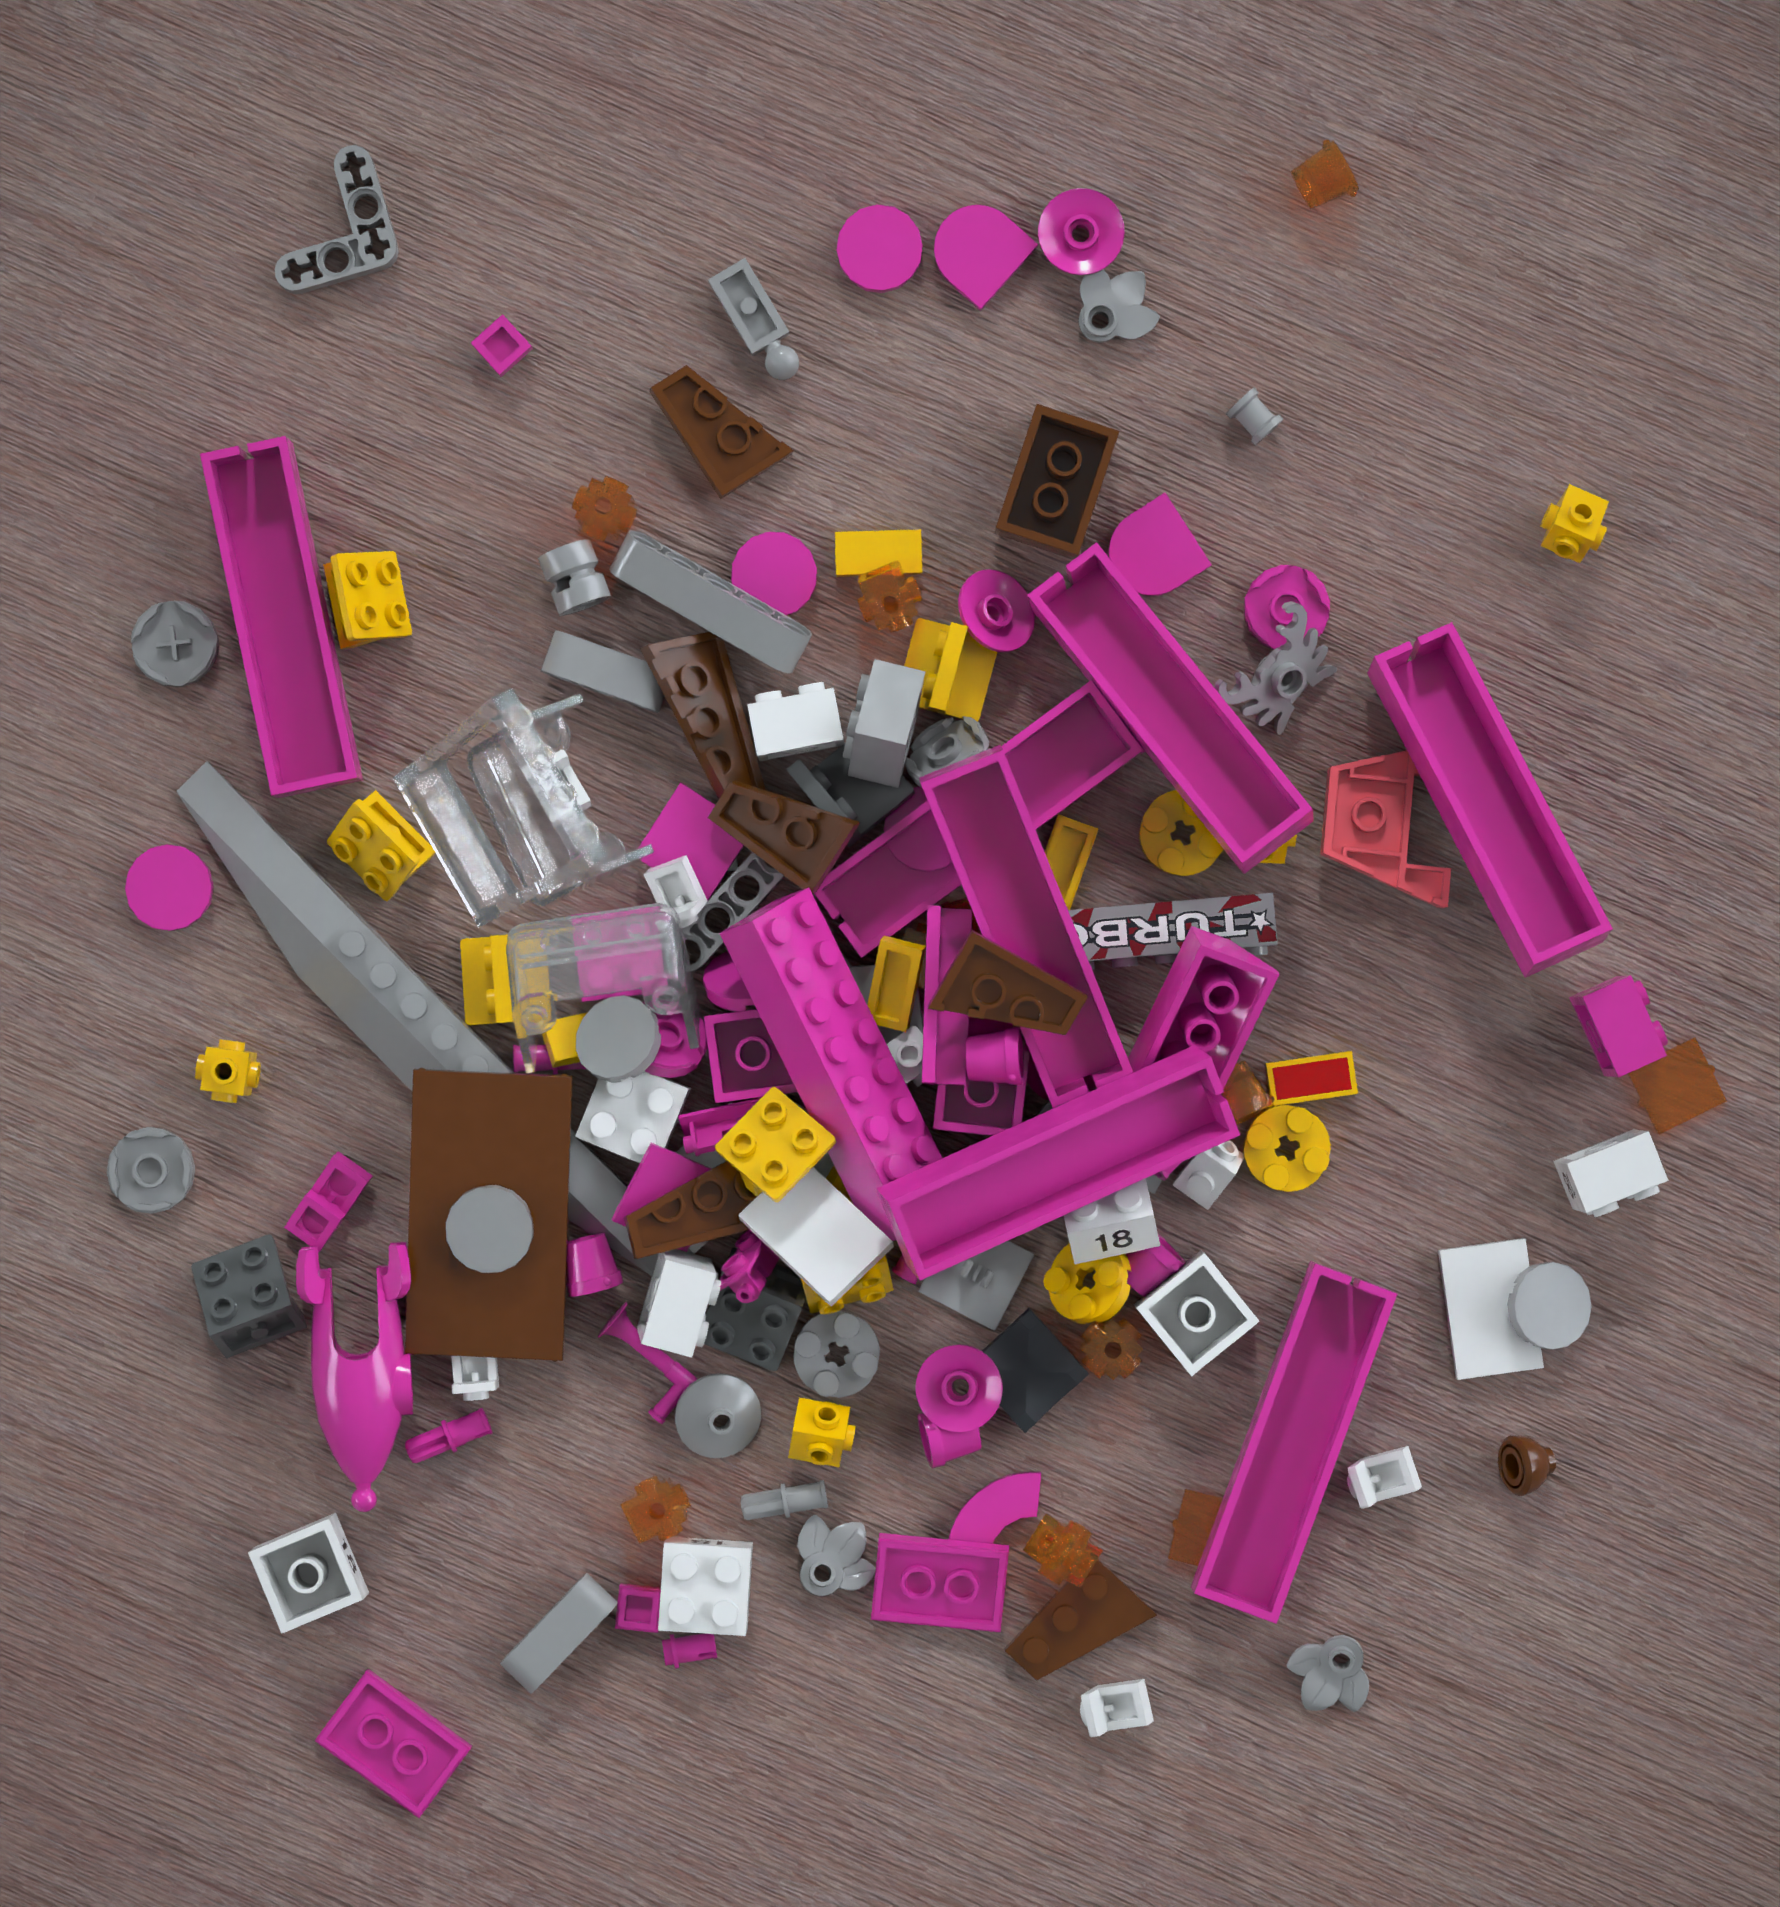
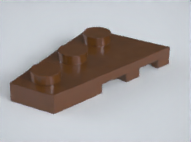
M687 365L650 388V394L720 499L775 466L794 452L783 441L779 442L764 430L763 425L753 417H748L730 403L724 394Z
M733 781L728 784L708 816V819L802 890L809 887L812 894L818 891L861 823L739 781Z
M971 930L930 1000L928 1009L943 1012L945 1010L965 1014L968 1017L986 1018L1011 1023L1015 1026L1066 1035L1088 996Z
M1092 1554L1004 1650L1037 1681L1157 1616V1613L1101 1560Z

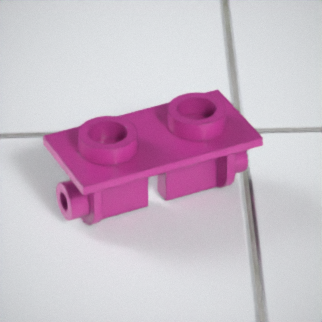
M762 1097L678 1115L684 1134L683 1143L686 1154L695 1153V1156H700L704 1153L716 1151L715 1145Z
M747 1230L736 1241L735 1246L737 1250L734 1255L722 1266L723 1275L720 1279L721 1285L719 1286L720 1291L729 1286L736 1294L737 1299L742 1303H750L758 1299L767 1282L766 1277L770 1276L779 1260V1257L751 1230Z

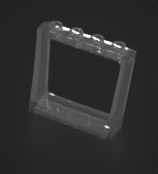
M512 688L492 697L443 739L393 777L478 928L510 913L609 857L599 840L598 827L587 819L577 802L575 787L565 781L554 762L555 753L553 749L543 743L535 729L532 712L520 703ZM492 722H494L570 855L568 864L522 890H519L513 883L447 767L448 760Z

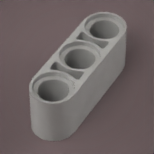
M554 631L541 672L640 708L659 713L665 696L646 661L561 631Z
M585 1573L500 1662V1665L532 1694L600 1624L618 1602L588 1573Z

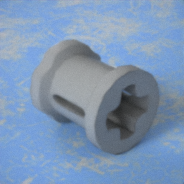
M1254 387L1226 415L1230 419L1236 418L1252 436L1251 442L1256 446L1283 421V418L1280 414L1274 415L1257 397L1259 392Z

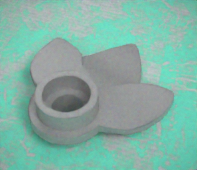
M1103 269L1083 277L1079 292L1084 307L1079 314L1078 323L1082 334L1087 339L1097 343L1107 342L1115 336L1134 340L1149 333L1156 326L1160 315L1154 310L1141 305L1146 287L1144 272H1125L1110 280L1108 274ZM1097 314L1104 315L1108 320V325L1102 329L1096 328L1092 324L1093 316Z
M817 1515L811 1516L805 1522L798 1536L797 1548L804 1561L799 1572L800 1582L807 1592L814 1596L823 1597L834 1593L837 1589L855 1591L866 1586L872 1579L876 1568L870 1562L861 1558L867 1542L863 1523L849 1522L837 1526L830 1531L825 1522ZM823 1566L828 1569L829 1579L827 1581L820 1582L815 1578L814 1571L816 1567Z
M1337 1635L1329 1638L1324 1644L1307 1643L1293 1652L1287 1662V1668L1297 1675L1304 1676L1301 1686V1699L1305 1709L1310 1711L1324 1710L1334 1705L1337 1700L1353 1712L1358 1711L1363 1706L1369 1692V1679L1361 1668L1364 1658L1362 1647L1355 1639L1345 1635ZM1343 1653L1350 1659L1346 1663H1337L1334 1657L1337 1654Z

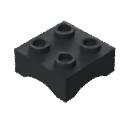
M1030 1308L1023 1312L982 1350L993 1360L1002 1378L1003 1394L1000 1406L1024 1433L1089 1375L1081 1363Z

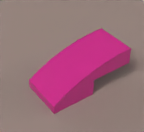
M338 1151L333 1155L311 1190L303 1197L284 1228L309 1246H318V1252H320L373 1178V1175Z

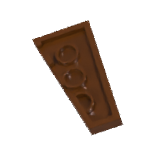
M709 631L648 644L640 648L718 799H720L728 784L733 781H739L766 790L724 640Z
M725 1161L624 1216L634 1259L750 1230L740 1221L738 1214L756 1196L746 1188L740 1172L730 1163Z

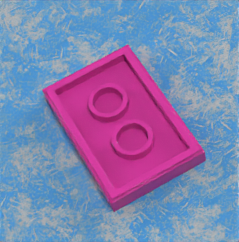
M879 1533L871 1620L1001 1632L1009 1545Z
M370 1669L366 1670L315 1739L318 1744L418 1818L421 1817L472 1747V1745Z

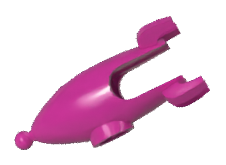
M406 1242L390 1243L388 1266L377 1265L379 1340L373 1349L362 1354L349 1353L337 1343L334 1324L332 1268L320 1269L318 1246L301 1247L296 1264L297 1293L306 1303L314 1304L311 1328L312 1391L318 1422L339 1467L356 1486V1490L351 1496V1503L354 1509L359 1512H368L375 1507L377 1496L371 1489V1484L377 1479L387 1462L402 1421V1416L413 1415L411 1354H404L402 1325L397 1299L403 1298L408 1293L411 1285Z

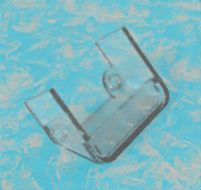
M581 693L528 712L470 749L467 756L469 773L527 897L537 906H545L616 874L654 853L650 844L626 854L623 843L614 834L604 831L594 835L583 811L553 826L529 785L526 769L531 766V762L536 757L546 752L556 753L560 750H565L567 753L569 750L571 732L568 725L564 722L562 715L584 702Z
M662 903L647 904L522 923L510 930L506 942V957L512 1017L526 1073L535 1072L538 1034L549 1031L556 1023V1001L641 989L645 1005L654 1013L660 1015L683 1013L690 1049L699 1048L700 1008L680 917L671 906Z

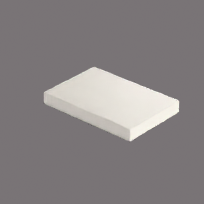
M814 1167L780 1202H774L762 1192L738 1214L740 1221L830 1306L835 1304L894 1247L893 1241Z
M1520 1238L1438 1250L1456 1379L1461 1380L1544 1368L1541 1348L1533 1346L1530 1342H1525L1517 1335L1510 1322L1507 1306L1509 1293H1513V1288L1516 1285L1514 1281L1522 1271L1530 1267L1526 1239Z

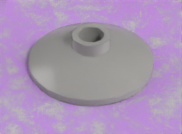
M724 1373L706 1375L691 1383L680 1396L675 1410V1425L683 1443L693 1452L709 1458L728 1457L743 1450L755 1437L761 1422V1406L754 1390L744 1380ZM718 1415L728 1416V1421L724 1426L717 1427L713 1425L714 1419Z

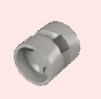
M590 539L563 545L538 558L546 581L555 585L551 595L559 616L591 608L611 598L603 573L595 572L594 568L599 562Z

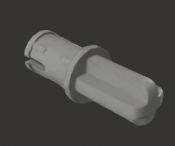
M824 1480L786 1487L785 1483L780 1484V1489L744 1494L740 1500L742 1515L746 1520L785 1514L786 1518H790V1513L828 1508Z

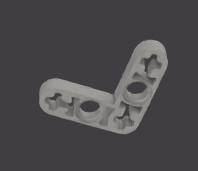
M357 145L346 146L340 149L334 159V171L353 234L292 251L281 256L275 266V277L280 286L287 292L303 294L385 270L396 262L399 248L375 164L370 154L363 147ZM356 156L359 162H366V165L360 167V175L365 185L372 181V187H356L354 177L350 171H343V168L349 165L348 158ZM349 187H351V188H357V189L353 190L352 192L348 193V188H349ZM365 196L373 197L378 202V211L370 219L359 218L354 210L356 202ZM384 222L385 228H376L381 242L383 244H390V248L384 250V258L377 260L374 254H367V250L373 248L370 233L366 231L361 235L360 229L375 228ZM333 250H343L349 256L348 266L345 270L338 273L329 271L325 266L326 256ZM316 255L317 266L323 274L322 278L316 279V273L313 270L301 274V282L295 284L291 278H284V274L290 272V264L297 263L303 269L311 267L313 264L309 258Z

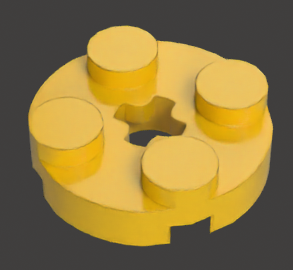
M1177 790L1167 792L1156 798L1142 817L1139 829L1141 849L1148 861L1165 873L1181 877L1198 874L1209 868L1223 851L1221 845ZM1183 821L1185 826H1193L1195 833L1189 836L1190 844L1183 846L1181 840H1172L1170 833L1176 830L1175 822Z
M1290 1105L1270 1107L1254 1118L1246 1132L1243 1143L1246 1166L1255 1179L1271 1189L1286 1192L1304 1189L1317 1181L1329 1165L1331 1144L1328 1132L1321 1120L1305 1108ZM1282 1136H1286L1289 1141L1296 1140L1298 1142L1299 1148L1294 1150L1295 1157L1292 1160L1288 1161L1285 1155L1277 1156L1275 1154V1149L1280 1146L1279 1138Z
M1069 1243L1059 1252L1051 1268L1045 1273L1044 1287L1049 1291L1053 1306L1064 1317L1080 1324L1093 1321L1098 1323L1107 1321L1117 1314L1129 1296L1131 1285L1127 1284V1270L1131 1271L1130 1262L1126 1254L1074 1264ZM1095 1270L1096 1273L1092 1277L1095 1285L1092 1288L1083 1287L1084 1277Z

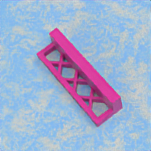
M928 905L922 1084L966 1085L967 1082L966 1039L968 1037L969 1017L965 1014L945 1010L943 1012L928 1009V1004L972 930V909H949L934 905Z

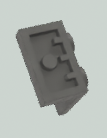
M844 743L811 770L805 766L801 759L797 760L786 770L817 808L861 822L847 843L848 847H851L915 794V790L903 775L901 776L899 788L848 776L850 759L843 758Z
M272 1235L262 1236L192 1264L191 1268L209 1337L226 1359L307 1328L303 1312L289 1293L277 1246Z
M732 1248L728 1259L734 1255L737 1248ZM778 1264L775 1265L770 1276L766 1277L767 1282L760 1296L753 1302H740L729 1286L719 1291L715 1306L709 1305L705 1321L709 1322V1328L704 1342L705 1345L768 1370H778L806 1299L801 1278L793 1270Z

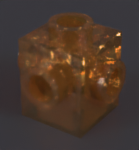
M608 476L604 477L603 482L592 478L588 487L581 485L572 504V509L577 511L574 518L578 524L583 526L580 532L601 542H605L606 537L618 541L622 531L628 533L638 509L633 507L635 503L633 496L626 493L629 486ZM598 500H609L611 502L610 511L605 514L596 512L595 506Z
M899 560L858 576V584L863 596L857 598V601L867 623L874 620L878 631L888 627L889 632L899 631L914 623L912 617L919 615L917 602L922 601L923 597L915 577L906 578ZM893 596L896 600L894 602H886L884 598Z
M1124 1317L1118 1323L1113 1318L1100 1323L1093 1321L1081 1334L1085 1341L1080 1345V1348L1086 1354L1081 1362L1099 1379L1105 1373L1112 1380L1119 1374L1125 1379L1142 1362L1138 1355L1144 1349L1137 1342L1142 1335ZM1109 1342H1117L1121 1346V1352L1115 1358L1105 1355L1104 1349Z
M657 1475L633 1486L636 1494L623 1499L620 1504L639 1544L655 1536H658L661 1542L682 1532L684 1529L681 1523L687 1521L689 1516L686 1509L691 1507L690 1500L681 1483L674 1486L670 1477L659 1481ZM660 1503L664 1506L665 1512L656 1513L651 1505Z
M1048 1514L1044 1515L1023 1549L1024 1552L1042 1565L1038 1572L1058 1585H1061L1065 1579L1078 1587H1081L1103 1552L1101 1548L1089 1540L1093 1534L1090 1530L1070 1519L1068 1524H1065Z

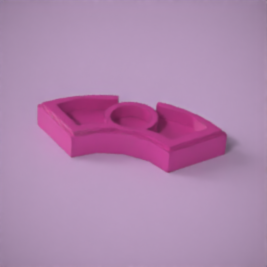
M1028 1471L1006 1475L983 1487L961 1508L951 1527L948 1539L993 1544L995 1538L1005 1526L1020 1518L1037 1517L1041 1472Z

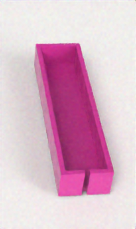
M286 436L247 444L248 452L254 457V459L249 460L247 459L246 452L239 446L201 453L203 472L271 796L283 798L363 781L293 443Z
M1096 542L1065 566L1068 579L1072 584L1070 588L1066 589L1064 577L1058 571L1027 595L1031 610L1088 681H1093L1132 736L1237 867L1245 874L1313 822V809Z
M1451 622L1417 637L1413 647L1410 641L1374 656L1367 674L1524 977L1531 976L1603 943L1613 928L1453 623Z
M1092 680L1001 746L1035 830H1038L1143 751ZM928 801L828 873L818 891L814 893L833 920L842 916L844 922L838 927L862 959L879 947L880 939L884 935L894 936L927 911L928 905H936L962 886L953 863L946 868L930 872L914 870L899 862L888 848L887 843L931 811Z
M1001 745L919 777L982 935L1088 996L1066 1035L1020 1027L1052 1107L1054 1108L1089 1093L1083 1079L1085 1076L1091 1074L1098 1089L1133 1073Z
M808 887L774 900L719 934L809 1115L835 1137L836 1144L828 1151V1154L854 1206L887 1237L895 1241V1235L876 1188L942 1159V1156Z
M1193 1045L876 1188L907 1267L921 1281L1240 1136L1228 1101L1220 1095L1224 1090L1211 1056L1196 1045Z
M1313 1261L1309 1262L1191 1584L1194 1594L1275 1624L1278 1622L1397 1297V1293L1356 1277L1352 1285H1350L1351 1276Z

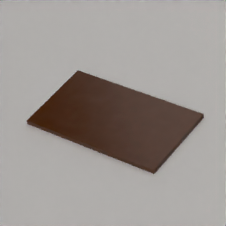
M422 1067L413 1069L408 1258L411 1285L406 1301L405 1354L563 1361L573 1076L566 1074L544 1075L432 1070ZM486 1185H499L513 1190L527 1203L534 1223V1236L528 1252L515 1266L496 1273H481L466 1267L453 1255L446 1240V1221L451 1207L465 1192Z

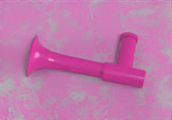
M625 1302L607 1321L597 1337L612 1335L623 1340L663 1372L664 1376L673 1383V1386L655 1407L648 1411L656 1421L663 1424L667 1416L677 1406L684 1390L698 1378L679 1362L671 1359L661 1349L641 1344L638 1330L627 1316V1302Z

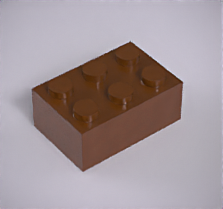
M1036 404L994 534L1072 560L1078 557L1120 431Z

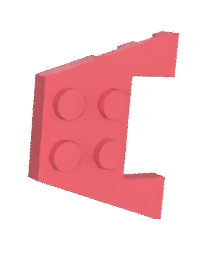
M1408 751L1381 755L1328 768L1320 855L1437 908H1447L1451 868L1407 863L1414 776H1420Z

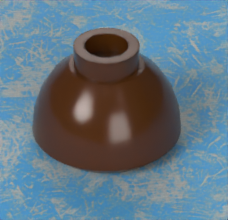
M1514 1435L1506 1437L1502 1442L1498 1453V1467L1505 1486L1516 1496H1524L1537 1490L1545 1482L1547 1475L1555 1471L1556 1458L1549 1447L1543 1448L1537 1441L1529 1437Z

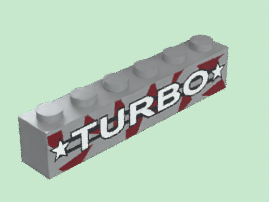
M1273 893L1068 910L1092 970L1095 969L1094 961L1112 960V968L1138 966L1137 957L1155 956V964L1174 963L1191 926L1229 939L1254 956L1268 955L1267 946L1278 945Z

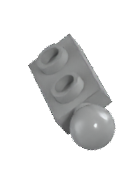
M746 258L708 279L711 288L751 355L755 356L765 350L767 353L765 368L770 376L778 380H787L793 377L799 368V357L792 348L781 345L779 342L790 335L789 330Z

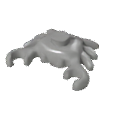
M1292 601L1282 605L1286 613H1293L1292 621L1287 626H1276V631L1285 637L1287 642L1271 651L1268 656L1260 661L1252 682L1241 671L1235 673L1236 684L1230 691H1227V683L1223 680L1218 679L1215 682V689L1227 704H1237L1250 700L1240 708V713L1244 716L1259 713L1256 718L1258 726H1264L1274 718V729L1277 735H1282L1289 717L1295 709L1292 704L1307 686L1314 687L1317 683L1337 671V667L1332 665L1320 666L1328 652V647L1321 645L1316 648L1318 631L1315 628H1310L1304 637L1307 612L1302 605Z

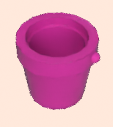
M1019 1027L1006 1028L1005 1031L967 1037L966 1067L968 1079L970 1081L1023 1085L1024 1049L1021 1029Z
M605 1233L588 1235L567 1241L566 1273L568 1282L566 1287L569 1297L603 1291L624 1282L621 1269H618Z
M1159 1234V1247L1126 1253L1131 1267V1271L1127 1270V1284L1131 1285L1143 1297L1147 1296L1173 1273H1177L1186 1264L1180 1254Z
M923 1412L918 1413L919 1433L927 1461L932 1469L945 1466V1463L981 1450L979 1428L969 1432H951L936 1426Z

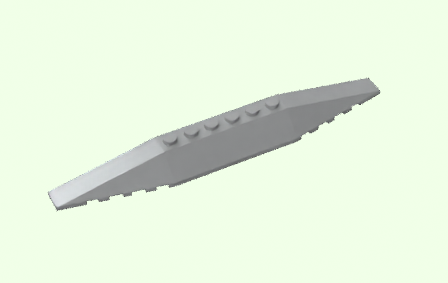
M208 761L176 791L297 976L411 1091L413 1087V1069L421 1067L432 1070L514 1073V1070L501 1060L408 966L386 940ZM571 1129L568 1220L590 1235L605 1233L611 1249L652 1276L658 1254L634 1259L627 1228L611 1220L628 1185L583 1140L575 1137L576 1133Z

